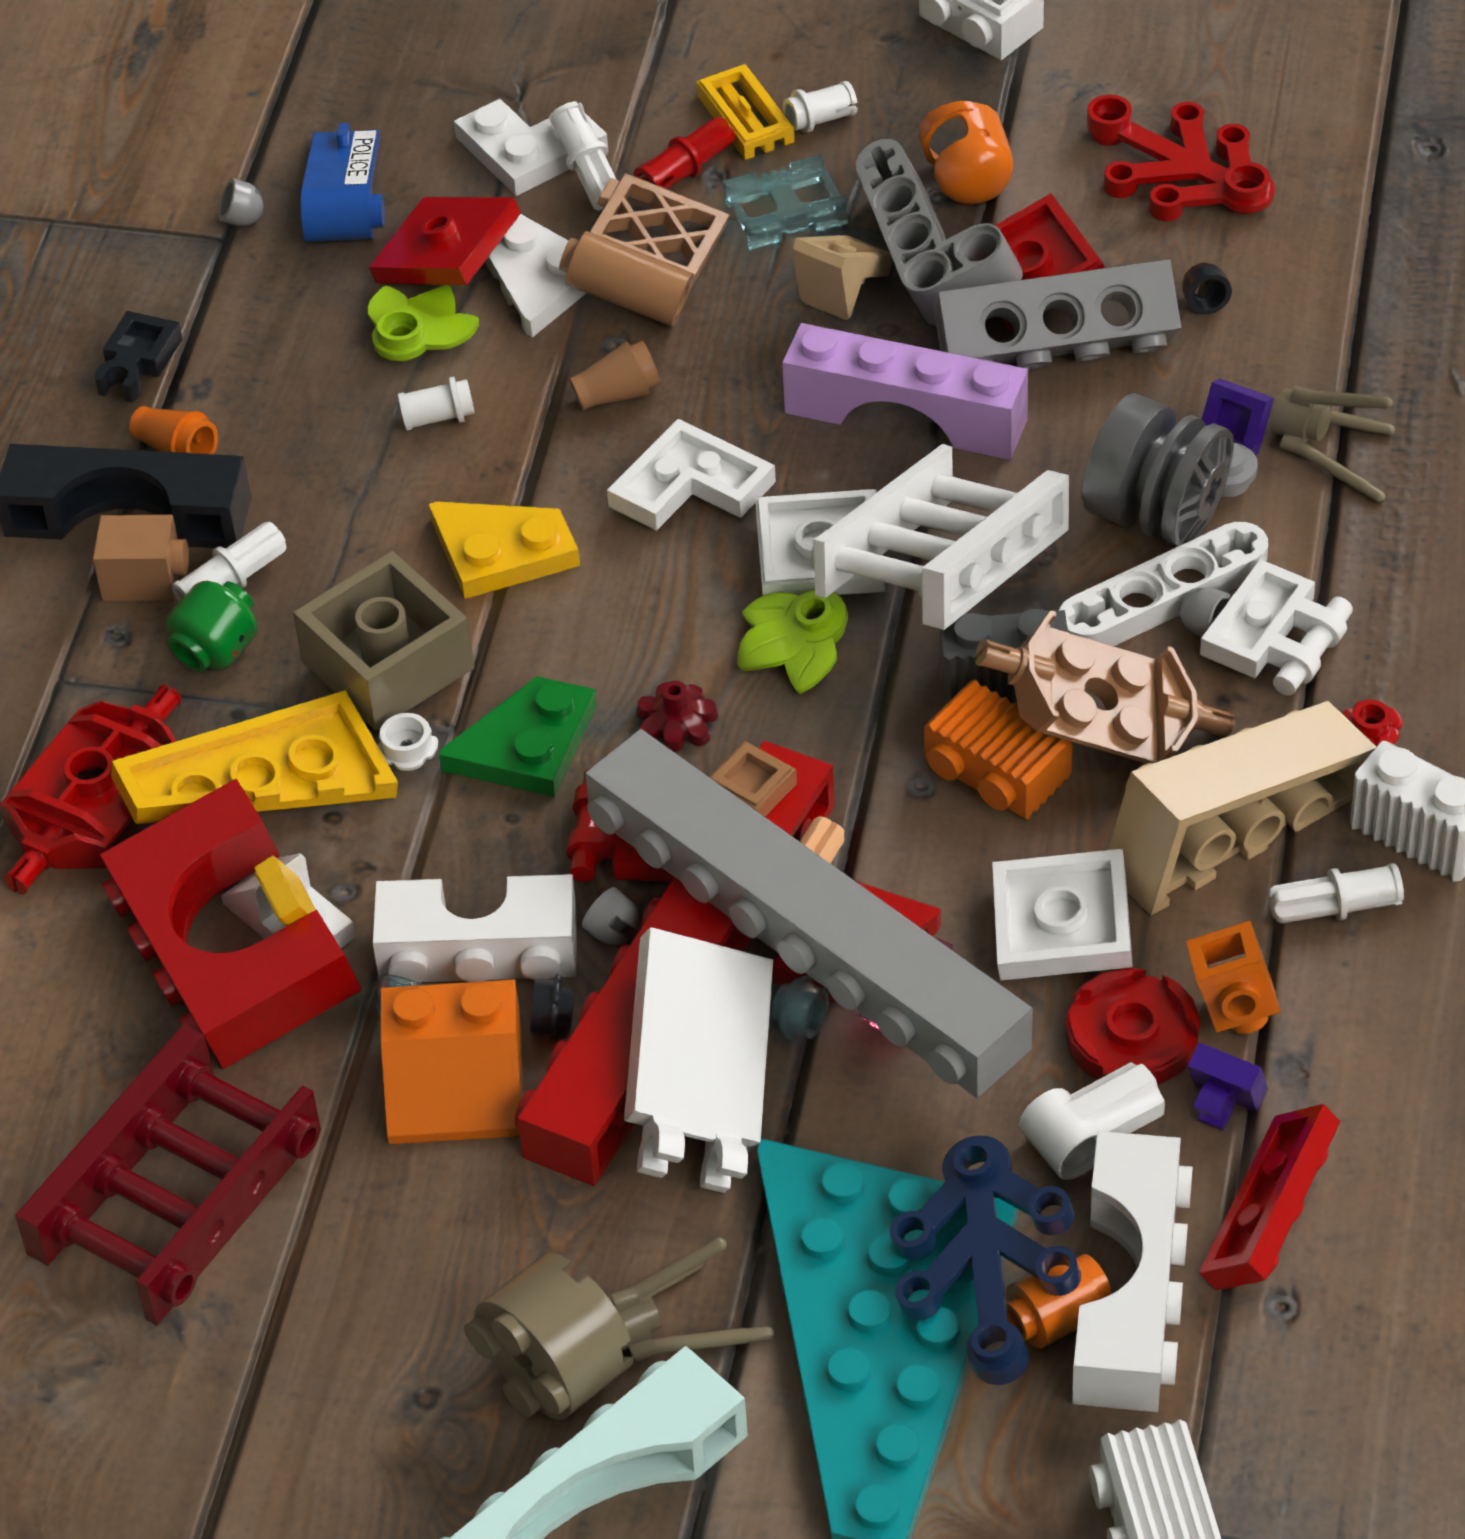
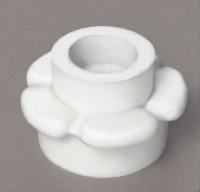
M400 713L388 718L380 728V744L377 746L389 766L393 765L401 771H411L420 768L426 760H430L435 756L438 750V739L431 735L432 730L423 717L414 713Z

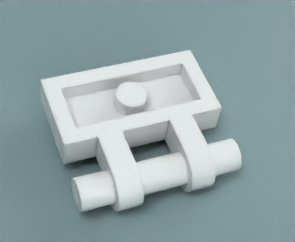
M1260 559L1202 636L1200 655L1255 679L1267 663L1280 668V671L1273 679V686L1279 693L1291 696L1301 684L1311 682L1321 667L1320 657L1327 648L1335 647L1342 639L1347 630L1346 621L1352 614L1353 607L1350 602L1342 597L1332 598L1326 607L1313 602L1314 581ZM1293 627L1307 633L1300 643L1286 637Z

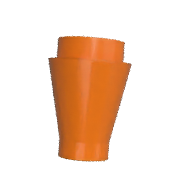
M141 406L135 410L130 419L129 432L132 438L144 442L155 451L214 454L218 445L217 428L202 412L153 409Z

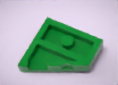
M536 676L445 745L439 753L441 771L555 797L597 707L596 689Z

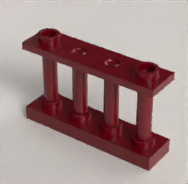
M183 1024L15 1214L26 1254L49 1266L64 1247L76 1244L138 1278L136 1285L145 1318L157 1326L173 1306H180L189 1298L199 1275L298 1158H305L315 1147L321 1127L313 1090L302 1085L281 1110L213 1076L214 1073L205 1035ZM200 1099L262 1131V1133L242 1157L238 1158L179 1127L173 1121L190 1102ZM159 1146L221 1179V1181L198 1207L131 1170L149 1149L152 1150ZM118 1195L180 1229L162 1251L155 1256L88 1219L107 1198Z

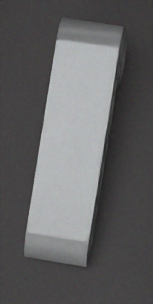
M880 139L872 142L861 151L856 161V171L902 283L928 324L936 327L933 302L938 292L1022 280V267L997 226L990 223L978 224L946 239L923 182L898 141Z

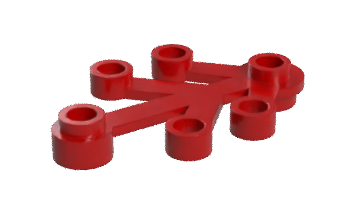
M1112 94L1101 95L1094 98L1088 104L1087 129L1097 143L1113 146L1124 142L1160 160L1133 164L1127 161H1115L1107 165L1104 170V190L1108 195L1114 198L1130 197L1136 193L1138 184L1198 179L1206 183L1180 188L1173 184H1160L1154 187L1150 192L1149 212L1155 219L1160 221L1178 219L1183 214L1184 207L1223 204L1232 211L1241 214H1251L1264 210L1273 202L1275 184L1265 167L1251 162L1249 154L1250 132L1246 127L1240 124H1226L1220 127L1216 133V153L1222 159L1228 160L1229 168L1227 169L1210 160L1203 131L1204 109L1195 102H1180L1171 109L1170 129L1174 135L1181 137L1183 147L1132 122V106L1127 99Z

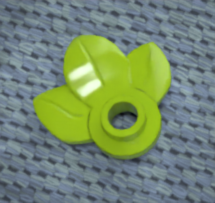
M450 285L434 288L409 299L395 288L384 286L372 297L368 305V317L375 326L372 334L373 347L380 356L393 361H408L420 356L426 350H446L459 346L476 333L480 324L477 316L463 313L456 314L455 298Z
M815 589L800 596L781 591L765 594L754 600L742 611L745 620L753 628L747 631L740 642L737 659L739 669L746 672L785 665L789 680L798 694L813 688L831 671L837 661L835 643L843 636L848 622V611L842 598L835 592L826 598L816 596ZM823 612V614L816 619H809L813 615Z

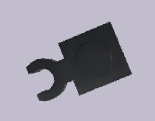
M126 311L103 347L105 362L95 372L98 395L106 396L113 385L123 383L126 402L132 403L137 400L142 393V375L145 374L159 378L182 341L180 323Z

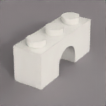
M573 874L507 877V893L503 904L492 914L477 919L461 918L446 909L442 879L376 881L373 948L380 984L400 983L415 985L421 982H482L486 980L528 978L548 980L555 978L556 974H560L562 977H576L577 909Z

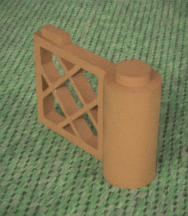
M626 173L621 181L610 178L601 192L597 205L605 208L591 231H585L580 240L571 237L564 249L559 270L567 273L565 285L673 327L684 308L692 286L723 234L730 214ZM631 197L647 203L653 209L634 212L627 198ZM692 221L709 229L687 233L680 222ZM664 225L670 235L651 238L644 227ZM629 230L635 241L623 242L606 235V233ZM681 251L689 264L687 267L664 258L661 253Z

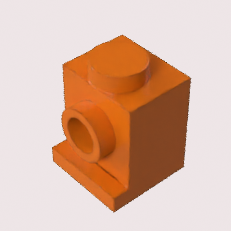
M1250 920L1186 941L1199 990L1202 992L1216 1033L1231 1029L1238 1034L1253 1033L1267 1023L1268 1016L1281 1013L1272 979ZM1240 954H1246V957L1239 958L1211 968L1209 966V964L1215 962H1219Z

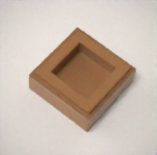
M746 741L709 776V778L764 817L797 785V772L795 768Z

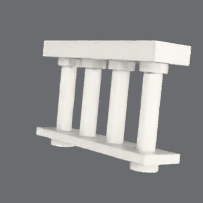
M941 444L814 539L810 561L815 573V595L826 598L855 575L918 591L919 596L922 598L923 624L945 630L1069 530V475L1047 470L1020 492L1016 493L953 477L952 446ZM951 502L993 513L986 517L946 506ZM919 526H925L962 537L957 541H952L914 530ZM888 550L930 560V562L925 566L882 555Z

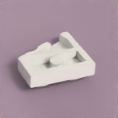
M520 214L486 259L485 264L492 276L500 281L501 292L508 304H514L521 316L523 330L533 338L586 293L565 285L567 273L559 270L560 260L568 240Z

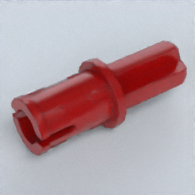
M715 117L687 137L676 136L669 140L668 148L653 159L635 168L634 176L668 190L687 176L694 178L702 171V164L729 147L730 143L734 141V130L729 127L726 119Z

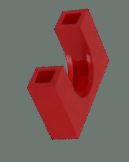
M237 778L100 854L112 876L111 879L101 885L120 918L131 911L138 922L127 927V930L146 962L158 956L163 967L153 972L156 981L171 1007L184 1001L189 1013L178 1018L182 1025L185 1024L205 1035L207 1047L211 1048L222 1069L229 1067L362 991L345 954L317 909L262 941L241 950L213 953L188 945L191 925L198 912L212 897L256 872L254 867L272 855L280 858L261 817Z

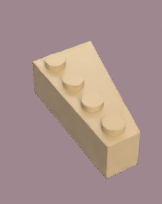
M1329 701L1301 711H1292L1284 717L1253 728H1244L1234 735L1206 745L1192 747L1187 752L1154 764L1147 763L1137 770L1131 771L1108 850L1123 849L1127 893L1152 916L1169 906L1170 898L1166 894L1185 883H1188L1196 891L1215 880L1217 871L1213 867L1239 852L1249 860L1267 850L1268 845L1286 825L1296 833L1352 801L1355 772L1377 747Z

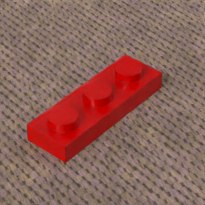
M1325 1104L1274 1116L1199 1271V1274L1216 1291L1265 1281L1276 1268L1279 1261L1278 1253L1292 1224L1303 1211V1200L1317 1171L1328 1158V1147L1341 1122Z

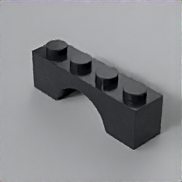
M10 444L0 473V522L4 537L63 540L77 524L95 514L114 509H139L155 515H173L178 539H186L188 547L217 548L221 546L226 549L241 538L251 502L244 456Z

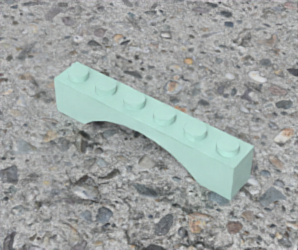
M684 1346L669 1360H661L651 1365L642 1374L637 1386L615 1404H605L598 1408L589 1417L583 1430L561 1448L554 1447L544 1452L535 1461L529 1474L507 1492H498L490 1496L479 1507L475 1517L453 1536L440 1539H544L551 1531L582 1510L620 1493L659 1483L696 1480L748 1437L745 1398L692 1350Z

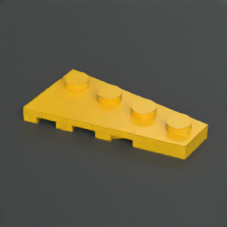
M346 690L112 761L111 778L136 824L159 822L236 778L257 812L396 798L398 789L396 777Z

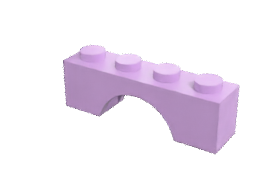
M805 323L800 324L782 362L786 414L841 425L847 414L862 404L878 401L899 403L922 412L936 422L945 432L954 449L1007 460L1012 459L1028 420V369Z

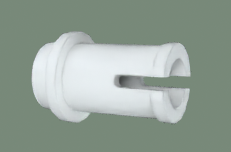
M848 81L808 93L798 89L792 92L790 98L784 99L783 113L794 127V131L800 130L806 134L812 132L817 124L856 115L858 108L855 105H848L856 104L857 98L852 85Z
M449 377V384L405 394L404 392L399 393L398 398L406 430L457 417L459 423L465 422L464 416L475 414L467 379L456 382L455 377Z

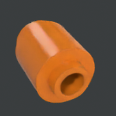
M1083 1254L1076 1258L1081 1270V1281L1077 1288L1069 1294L1063 1296L1048 1294L1042 1289L1039 1280L1031 1274L1007 1286L1006 1306L1008 1323L1013 1324L1020 1331L1024 1341L1028 1340L1034 1347L1042 1349L1077 1330L1079 1306L1081 1304L1100 1300L1112 1294L1104 1271L1091 1256ZM1057 1265L1051 1268L1047 1275L1051 1277L1061 1276L1069 1267Z

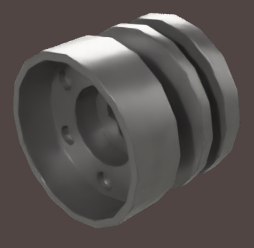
M1136 393L1127 395L1111 411L1091 450L1084 474L1082 490L1084 508L1091 514L1124 527L1135 523L1139 519L1141 531L1152 538L1162 536L1163 540L1175 547L1183 545L1199 537L1215 513L1231 470L1234 452L1233 434L1227 428L1215 423L1206 426L1199 417L1194 415L1184 417L1177 423L1176 412L1170 406Z

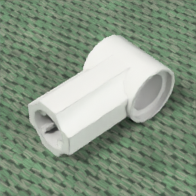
M1130 1062L1073 1094H1070L1063 1088L1044 1092L1026 1107L1020 1117L1019 1128L1060 1178L1072 1180L1084 1175L1094 1167L1097 1131L1132 1133L1163 1116L1165 1100L1151 1072L1142 1063L1135 1065Z

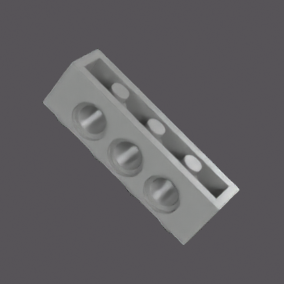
M1170 259L938 292L933 302L940 351L1002 364L1017 362V367L1028 370L1051 365L1053 356L1074 354L1075 361L1085 362L1110 356L1109 348L1132 345V351L1136 354L1159 351L1167 348V340H1172L1182 329ZM1106 301L1121 303L1128 311V324L1124 326L1109 324L1102 316L1101 304ZM1049 309H1059L1065 312L1071 320V331L1066 334H1055L1048 330L1043 321V312ZM993 317L1006 319L1014 329V339L1005 343L994 341L986 332L985 321Z

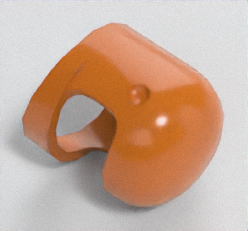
M956 101L941 105L926 115L920 124L919 140L927 161L934 166L933 175L943 194L954 202L974 205L993 200L1005 190L1012 178L1014 160L1002 122L996 111L988 105L971 101ZM948 119H962L967 129V135L952 143L938 156L930 148L932 135Z

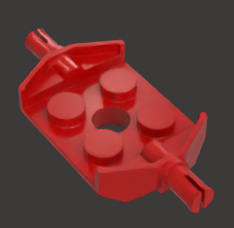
M160 685L157 692L144 707L134 704L132 708L100 700L78 709L0 803L5 825L19 842L24 852L12 869L3 877L8 888L14 892L18 889L19 894L24 895L42 871L50 867L55 869L107 868L100 854L110 849V846L133 819L111 778L112 761L176 742L171 730L164 724L168 716L182 702L180 694L170 686L168 689L167 685ZM98 767L105 769L100 776L93 779L82 780L76 778L80 772H89Z

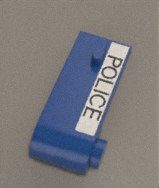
M340 123L337 132L313 133L301 189V220L305 242L373 240L375 228L385 227L383 194H373L372 185L380 146V130L350 131L349 123Z

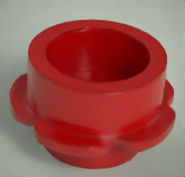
M1377 700L1359 701L1354 705V709H1346L1342 713L1376 747L1383 740L1394 745L1399 739L1400 734L1398 730L1402 728L1401 716L1394 708L1388 707L1383 702Z

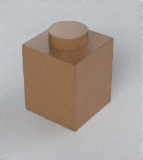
M173 515L100 516L93 562L102 601L175 600L172 584L178 580V576H186L188 573L189 549L187 540L178 539Z

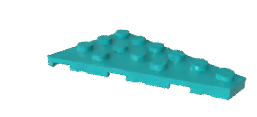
M761 1139L757 1148L758 1167L761 1172L783 1296L786 1301L792 1342L799 1367L803 1399L813 1439L830 1538L912 1539L970 1364L967 1355V1342L974 1329L978 1326L972 1263L942 1296V1304L938 1312L926 1320H912L903 1314L895 1296V1287L900 1278L912 1271H925L968 1222L966 1203L935 1235V1247L929 1255L918 1260H908L901 1257L896 1251L890 1236V1226L894 1219L904 1212H919L945 1183L944 1181ZM996 1198L997 1218L1015 1229L1019 1217V1209ZM910 1231L904 1236L903 1240L914 1241L922 1235L923 1231ZM1001 1256L1002 1265H1003V1262H1004V1259H1005V1258ZM915 1291L910 1295L908 1301H920L928 1295L929 1291Z

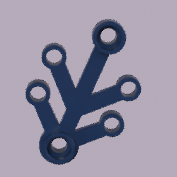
M980 1135L965 1138L953 1145L945 1155L942 1163L945 1183L919 1212H904L892 1222L890 1236L898 1254L908 1260L922 1259L934 1249L937 1232L966 1203L968 1222L925 1271H912L901 1277L895 1287V1296L906 1317L912 1320H926L938 1312L942 1304V1296L972 1263L978 1326L968 1339L967 1355L979 1379L991 1385H1004L1016 1380L1023 1374L1028 1365L1029 1355L1020 1331L1013 1324L1008 1323L1001 1256L1036 1277L1042 1289L1054 1296H1063L1074 1291L1081 1281V1270L1075 1254L1070 1249L1063 1246H1052L1046 1249L997 1218L995 1199L999 1198L1030 1215L1034 1227L1040 1233L1058 1235L1071 1226L1074 1220V1211L1069 1196L1063 1189L1056 1186H1046L1039 1189L1011 1172L1012 1160L1007 1148L995 1138ZM985 1162L978 1169H968L970 1166L976 1163ZM1058 1205L1062 1207L1055 1215H1040L1048 1206ZM910 1231H923L922 1235L914 1241L903 1240L904 1236ZM1057 1265L1069 1267L1061 1276L1051 1277L1047 1275L1049 1270ZM915 1291H929L928 1295L920 1301H908L910 1295ZM1005 1341L1004 1345L995 1351L984 1350L994 1342Z

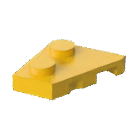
M438 501L429 504L431 522L464 599L580 566L578 547L560 509Z

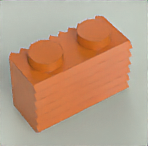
M977 680L970 681L924 726V760L928 762L931 769L945 780L952 781L957 778L979 792L981 798L996 810L1003 811L1008 808L1021 817L1030 819L1033 811H1038L1041 803L1045 804L1048 797L1053 796L1056 788H1061L1064 780H1069L1072 774L1073 742L1037 732L1020 717L1017 703L1011 704L1007 697L1001 698L997 691L991 692L986 685L980 686Z

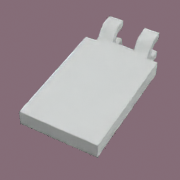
M652 927L640 937L624 1121L643 1125L636 1172L660 1178L664 1177L668 1171V1161L679 1163L684 1159L685 1136L706 1141L705 1156L700 1175V1188L726 1193L731 1186V1177L742 1179L747 1175L748 1152L761 1142L773 959Z

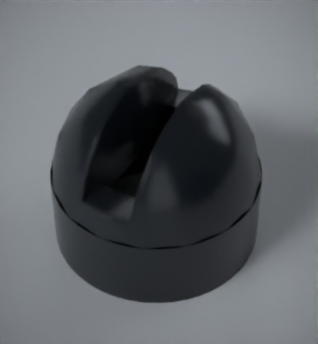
M1202 262L1192 266L1184 275L1182 281L1183 295L1189 307L1196 313L1212 314L1221 310L1229 302L1232 295L1231 284L1223 270L1216 265ZM1198 286H1199L1198 295H1197V294H1194L1195 291H1196V289H1197Z

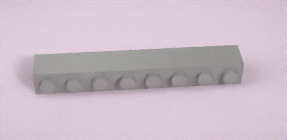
M639 729L585 773L588 813L593 822L603 832L607 834L615 833L636 848L638 854L648 865L653 868L662 867L681 881L686 890L696 900L702 903L709 902L730 917L733 924L745 936L749 938L757 937L778 952L790 969L799 974L806 973L828 989L831 996L842 1007L848 1010L856 1009L875 1023L891 1043L899 1047L906 1046L927 1061L934 1073L943 1081L949 1084L957 1083L974 1097L978 1098L1032 1050L1033 1008L644 730Z

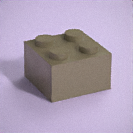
M394 551L389 552L293 611L302 663L334 693L346 690L361 718L375 731L380 729L388 718L407 712L475 668L468 618Z

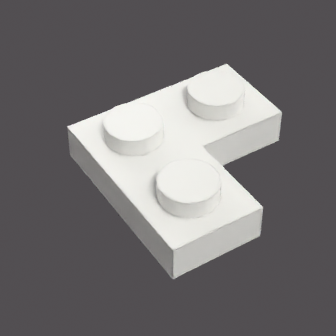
M498 99L454 120L456 138L515 196L569 170L566 165L568 155L549 118L529 127L501 99ZM586 114L598 141L606 143L608 147L607 133Z
M677 419L607 489L608 507L656 531L691 495H695L742 518L755 504V497H762L776 482L775 465Z

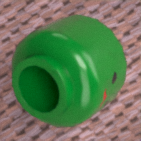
M208 580L196 583L170 611L166 618V630L169 635L166 643L169 650L180 662L196 672L202 673L206 669L213 671L227 669L256 636L258 624L251 611V608L254 606L252 598L244 589L230 581H226L223 585Z

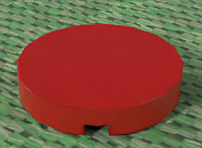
M1123 968L1103 972L1082 984L1074 995V1002L1067 1011L1065 1038L1071 1057L1088 1075L1098 1080L1132 1062L1135 1065L1142 1063L1155 1077L1157 1085L1163 1084L1184 1071L1197 1047L1200 1017L1194 999L1177 981L1162 975V980L1152 976H1145V969Z

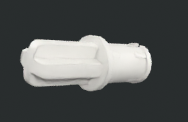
M577 101L569 102L555 109L550 114L549 120L559 135L568 155L566 159L568 169L577 172L593 208L600 212L605 207L597 205L599 196L609 179H616L606 159V155L609 152L606 143L598 141L584 112L582 103H577Z
M264 522L226 549L221 546L215 548L212 553L213 558L180 581L177 580L172 584V590L177 600L180 601L193 585L206 580L221 585L226 581H230L243 589L247 586L246 578L285 552L287 548L285 538L272 522Z
M1394 863L1383 867L1342 874L1338 869L1333 868L1328 870L1327 877L1274 885L1269 890V906L1272 916L1277 922L1282 924L1335 915L1336 920L1341 921L1345 920L1350 912L1390 905L1399 906L1402 905L1404 900L1401 874Z

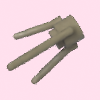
M1297 385L1293 389H1283L1274 404L1270 420L1271 432L1283 436L1280 449L1303 456L1358 492L1365 494L1376 502H1383L1385 500L1384 492L1307 443L1312 439L1321 441L1328 430L1329 424L1391 436L1395 432V428L1391 424L1333 411L1327 405L1388 409L1392 407L1393 400L1390 397L1367 394L1314 391Z
M721 1237L716 1238L637 1284L607 1295L624 1321L631 1342L621 1350L629 1349L634 1363L656 1354L678 1352L684 1346H687L690 1350L747 1344V1342L764 1341L773 1338L774 1330L772 1327L762 1326L652 1339L651 1331L662 1327V1322L652 1297L700 1270L706 1260L726 1248L727 1243L725 1239Z

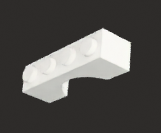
M1097 1131L1091 1190L1090 1227L1110 1236L1121 1244L1133 1258L1137 1270L1132 1278L1115 1293L1103 1299L1079 1306L1073 1365L1072 1404L1158 1412L1160 1385L1175 1386L1178 1342L1164 1341L1166 1324L1180 1325L1183 1283L1171 1282L1170 1270L1171 1265L1185 1266L1188 1224L1175 1223L1176 1207L1190 1208L1193 1171L1191 1166L1179 1165L1181 1138Z

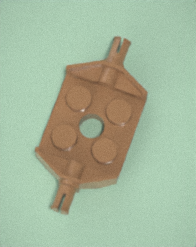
M1052 610L1037 624L1021 647L1015 649L984 638L976 649V665L1008 673V684L1014 685L1020 717L1037 732L1146 764H1154L1173 757L1185 739L1195 729L1226 738L1230 736L1235 725V720H1232L1235 717L1233 712L1203 705L1200 700H1197V692L1173 647L1167 646L1154 659L1051 628L1050 623L1056 618V612ZM1085 691L1095 694L1104 704L1105 710L1097 708L1093 698Z

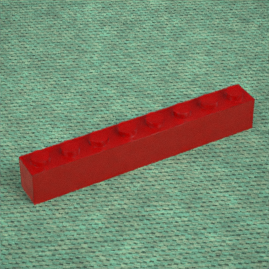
M764 740L759 749L795 768L797 772V785L765 817L800 842L813 819L819 816L828 818L835 807L833 765ZM672 876V882L661 898L654 897L650 901L642 919L641 929L631 945L624 944L620 947L613 960L610 977L600 992L594 991L588 996L580 1013L579 1024L568 1041L561 1040L555 1046L548 1062L546 1075L536 1090L530 1089L523 1095L516 1110L515 1126L519 1128L524 1159L594 1187L634 1123L624 1121L640 937L652 927L739 951H744L751 938L741 933L733 924L731 918L709 902L702 903L696 900L686 890L683 883L674 876Z

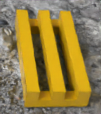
M746 64L696 81L697 97L713 118L723 117L726 119L729 127L735 133V139L732 144L744 160L755 157L754 148L759 146L764 153L775 150L774 141L780 139L784 146L795 143L794 127ZM737 82L768 123V127H763L751 111L750 104L743 96L738 94L731 83Z

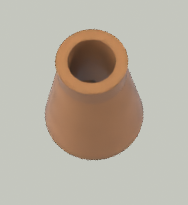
M626 341L582 373L569 378L572 389L583 411L597 405L650 395V388L661 384L654 361L643 341L631 346Z

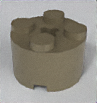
M552 1252L541 1255L479 1303L475 1308V1318L464 1326V1331L473 1348L484 1358L491 1359L505 1378L506 1382L503 1384L504 1394L510 1404L521 1415L530 1418L539 1411L552 1419L564 1420L629 1369L633 1364V1356L623 1357L621 1349L628 1345L631 1339L624 1321L608 1296L588 1275H585L576 1282L561 1270L571 1261L562 1255Z

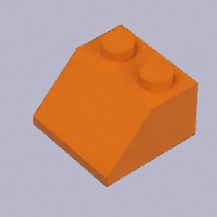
M515 979L381 988V1054L388 1143L404 1144L520 1136L519 1128L515 1126V1114L523 1097L522 1025Z

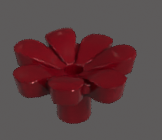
M680 681L660 684L656 688V696L641 697L636 709L637 716L646 719L641 724L640 729L656 740L663 736V745L673 752L679 751L684 747V737H688L689 741L695 746L700 747L707 744L711 739V735L705 723L714 722L719 717L714 700L705 699L702 688L694 684L686 686Z

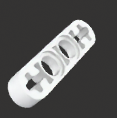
M1248 522L1225 524L1082 591L1064 601L1059 609L1065 610L1068 633L1116 646L1179 616L1183 599L1197 589L1213 588L1228 593L1240 587L1260 559L1267 562L1268 537L1261 528ZM1183 569H1193L1201 572L1205 578L1199 582L1185 583L1177 580L1173 574ZM1142 593L1151 597L1154 602L1145 607H1132L1125 604L1122 598L1129 594Z

